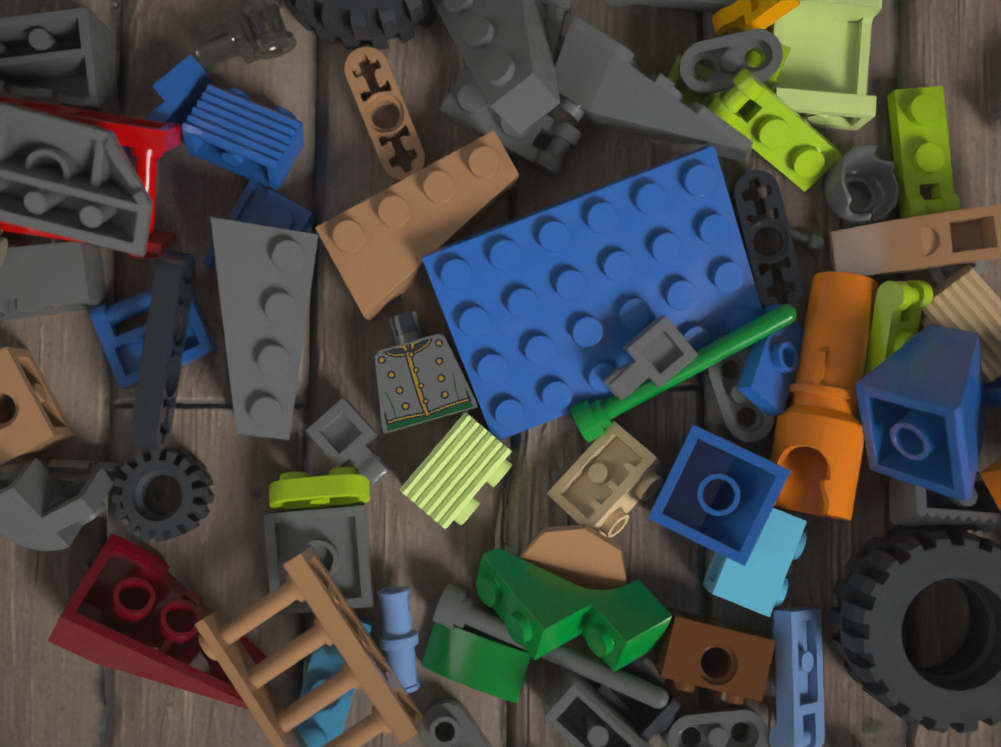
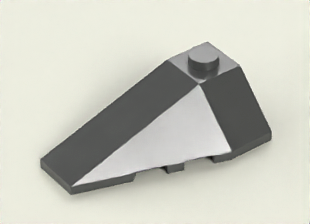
M576 16L555 65L560 104L556 108L576 122H579L583 116L595 125L695 150L706 145H712L715 147L717 155L746 162L751 155L753 142L704 105L693 102L688 108L681 102L684 97L674 87L672 81L661 73L657 76L651 74L649 77H646L641 73L639 66L631 60L635 55L633 52L580 17Z

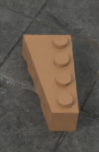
M495 130L318 225L315 229L361 313L372 323L394 299L407 291L416 282V279L426 271L421 255L457 242L469 230H473L518 188L519 174Z

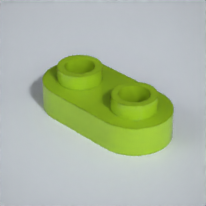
M353 467L334 468L329 471V475L310 477V474L306 472H286L280 475V480L269 485V506L282 511L359 505L370 501V481L365 476L359 474V469Z

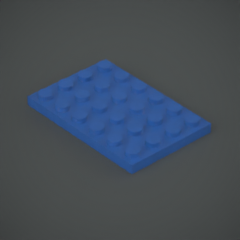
M712 145L698 148L421 255L489 431L498 440L571 413L570 408L585 399L592 402L599 398L602 401L614 396L603 380L616 368L631 360V357L622 347L661 314L666 315L695 351L763 315L715 147Z

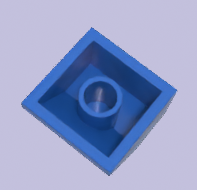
M693 425L648 518L745 566L791 471Z

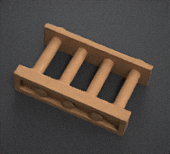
M312 547L283 565L288 572V575L285 576L286 582L229 621L226 620L220 609H217L195 624L200 633L198 639L203 651L210 659L218 660L273 747H308L296 726L354 687L357 690L362 688L365 690L374 704L371 707L372 713L322 747H360L381 732L385 734L392 732L401 745L419 731L423 719L422 714ZM306 600L317 617L314 619L315 626L255 665L239 638L294 601L304 602ZM325 643L329 646L335 644L345 660L342 664L343 670L284 709L267 682Z

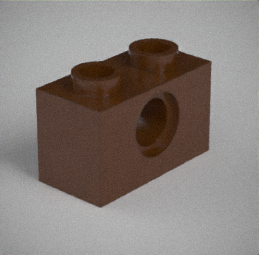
M666 607L672 618L660 645L657 647L653 663L660 676L665 678L664 683L666 685L686 692H694L695 686L714 690L713 695L734 704H743L744 698L762 702L776 642L773 638L759 629ZM713 647L722 649L721 661L715 667H701V658L708 649Z

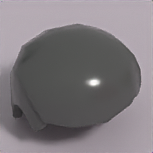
M871 144L853 147L842 155L828 170L823 186L826 203L837 216L855 226L875 224L885 220L898 203L900 187L893 172L895 165L892 161H884L876 157L874 154L876 146Z

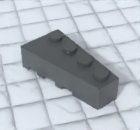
M211 217L236 434L289 440L318 234Z
M54 238L49 239V244H8L6 258L0 268V323L87 310L102 303L108 304L101 249L88 243Z

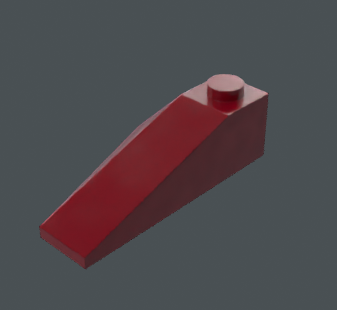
M111 533L59 617L48 642L96 664L249 709L218 660L210 659L199 643L198 636L200 633L195 624L212 613L201 603L204 598L192 587L187 590L168 572L170 566L158 555ZM245 636L239 638L255 665L267 658Z

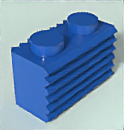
M208 84L206 91L202 93L201 99H198L196 107H193L192 113L188 115L187 122H183L182 126L186 148L192 157L197 156L202 161L207 160L210 164H216L219 168H225L229 172L233 171L238 176L243 175L246 179H252L255 183H262L265 187L270 186L274 191L279 190L304 146L303 122L299 121L292 112L279 106L270 109L255 103L245 92L237 88L224 90Z

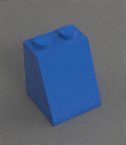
M929 324L855 384L869 468L872 471L966 502L972 496L987 423L979 335L976 332Z

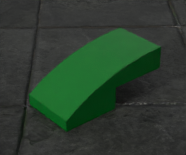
M434 622L421 666L467 687L517 704L531 656L527 651L505 641L483 635L482 631L465 625L464 628H460L454 625L450 629Z

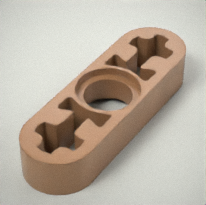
M373 47L355 49L346 59L344 66L345 75L387 177L396 184L427 167L426 156L386 57L382 52ZM369 63L372 69H377L374 74L381 92L371 94L366 79L363 76H359L362 74L361 65ZM391 105L397 108L400 112L398 123L389 129H381L374 125L372 117L378 107ZM406 132L410 134L409 136H403ZM399 138L408 157L415 155L418 157L411 161L412 170L405 173L400 166L391 167L392 164L397 162V155L391 141ZM381 142H388L385 146H381Z

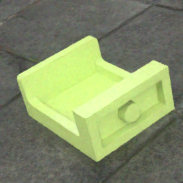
M800 0L799 6L769 26V32L773 33L781 44L791 48L771 91L812 127L859 130L875 117L877 96H868L866 94L872 21L882 10V0Z

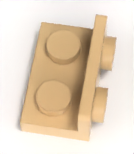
M615 421L605 429L606 434L597 438L547 492V495L578 524H586L608 538L614 537L624 528L629 520L627 513L640 499L645 501L656 493L663 482L661 476L666 471L654 454Z

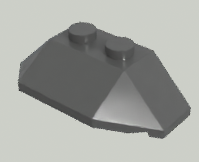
M0 102V221L139 256L145 255L153 201L113 131Z

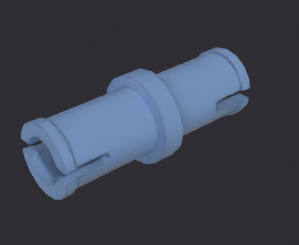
M408 586L383 588L377 592L383 632L378 637L379 648L385 651L387 663L406 692L412 693L420 688V683L417 676L414 647L419 643L418 631L412 627L409 598L410 588Z

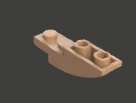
M1001 204L928 214L832 231L829 233L833 272H848L866 277L936 269L943 266L1001 259Z

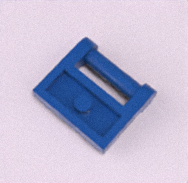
M152 288L111 306L107 303H102L90 309L91 320L120 389L128 390L138 385L147 324L121 335L119 323L149 311ZM194 288L182 366L218 351L196 299Z

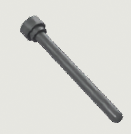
M452 584L447 585L435 610L434 622L450 629L454 625L460 628L469 625L526 651L522 645H518L512 640L507 631L506 624L499 616L474 606L475 600L467 597L468 591ZM561 645L541 656L543 659L654 708H663L668 703V693L662 687L620 669L613 672L607 663L566 645Z

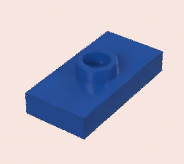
M776 304L765 307L763 315L781 305ZM796 320L752 344L737 387L742 394L767 416L781 415L783 413L789 395L790 384H792L797 370L804 328Z

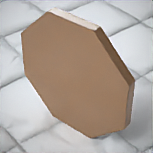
M586 524L546 527L520 555L521 559L587 589L609 590L622 587L627 583L621 546Z

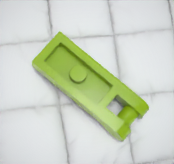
M743 68L733 78L732 81L735 85L723 98L717 96L707 106L709 110L753 142L752 148L804 192L842 157L839 150L746 68ZM749 99L755 101L756 103L744 116L738 112Z
M943 86L897 89L892 91L887 96L895 176L900 187L898 197L900 219L961 210L958 194L954 192ZM920 188H930L932 199L924 200L920 195Z
M910 280L906 282L886 281L878 288L864 377L918 334L921 310L927 308L933 299V290L927 282L923 280Z

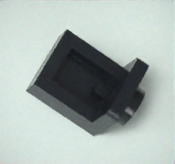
M638 658L620 670L665 689L669 696L665 707L654 708L594 681L592 684L604 699L632 723L638 735L647 742L656 733L663 732L671 725L681 703L669 686Z

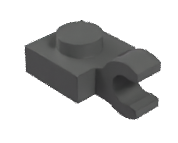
M661 314L622 347L631 357V360L612 371L603 382L622 401L634 392L647 378L655 387L660 388L696 358L698 354L666 315Z
M344 397L306 430L309 436L338 468L344 467L352 460L372 484H378L392 471L368 446L378 434Z

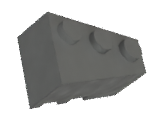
M87 7L0 18V96L120 115L111 31Z

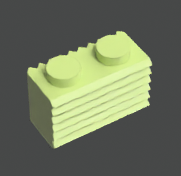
M465 412L399 490L444 529H447L453 520L462 526L480 504L474 498L485 482L494 488L512 467V464L506 460V457L512 451Z

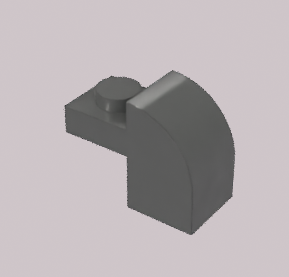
M34 458L0 476V534L10 541L32 550L57 551L68 548L83 525L93 520L102 512L105 507L103 500L114 481L100 468L63 487L37 458Z

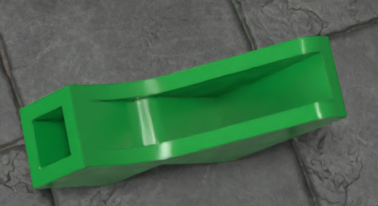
M494 549L482 554L475 585L479 597L485 605L492 607L506 624L507 631L512 640L518 645H522L534 660L582 634L586 638L591 651L598 657H602L613 672H616L658 647L672 618L668 610L639 579L615 589L593 590L569 582L501 549Z

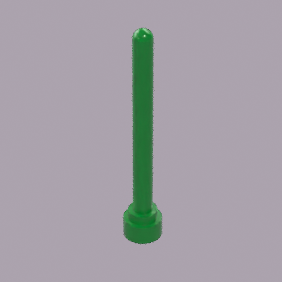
M783 304L697 350L698 356L660 388L655 387L647 378L634 392L622 401L615 395L603 402L599 398L592 402L585 399L570 408L573 419L583 437L589 443L606 434L605 428L612 425L611 419L791 324L797 317V311L792 305Z

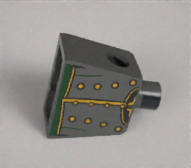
M417 311L389 318L388 321L396 346L375 352L383 433H392L478 408L476 399L445 335L439 333L424 338Z

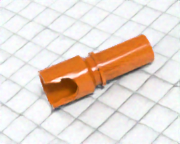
M838 271L821 272L813 276L795 382L790 384L788 396L792 397L791 405L783 410L781 415H777L770 461L791 471L774 507L851 521L865 440L862 423L857 418L859 403L855 384L864 376L875 298L879 286L878 282L872 278Z

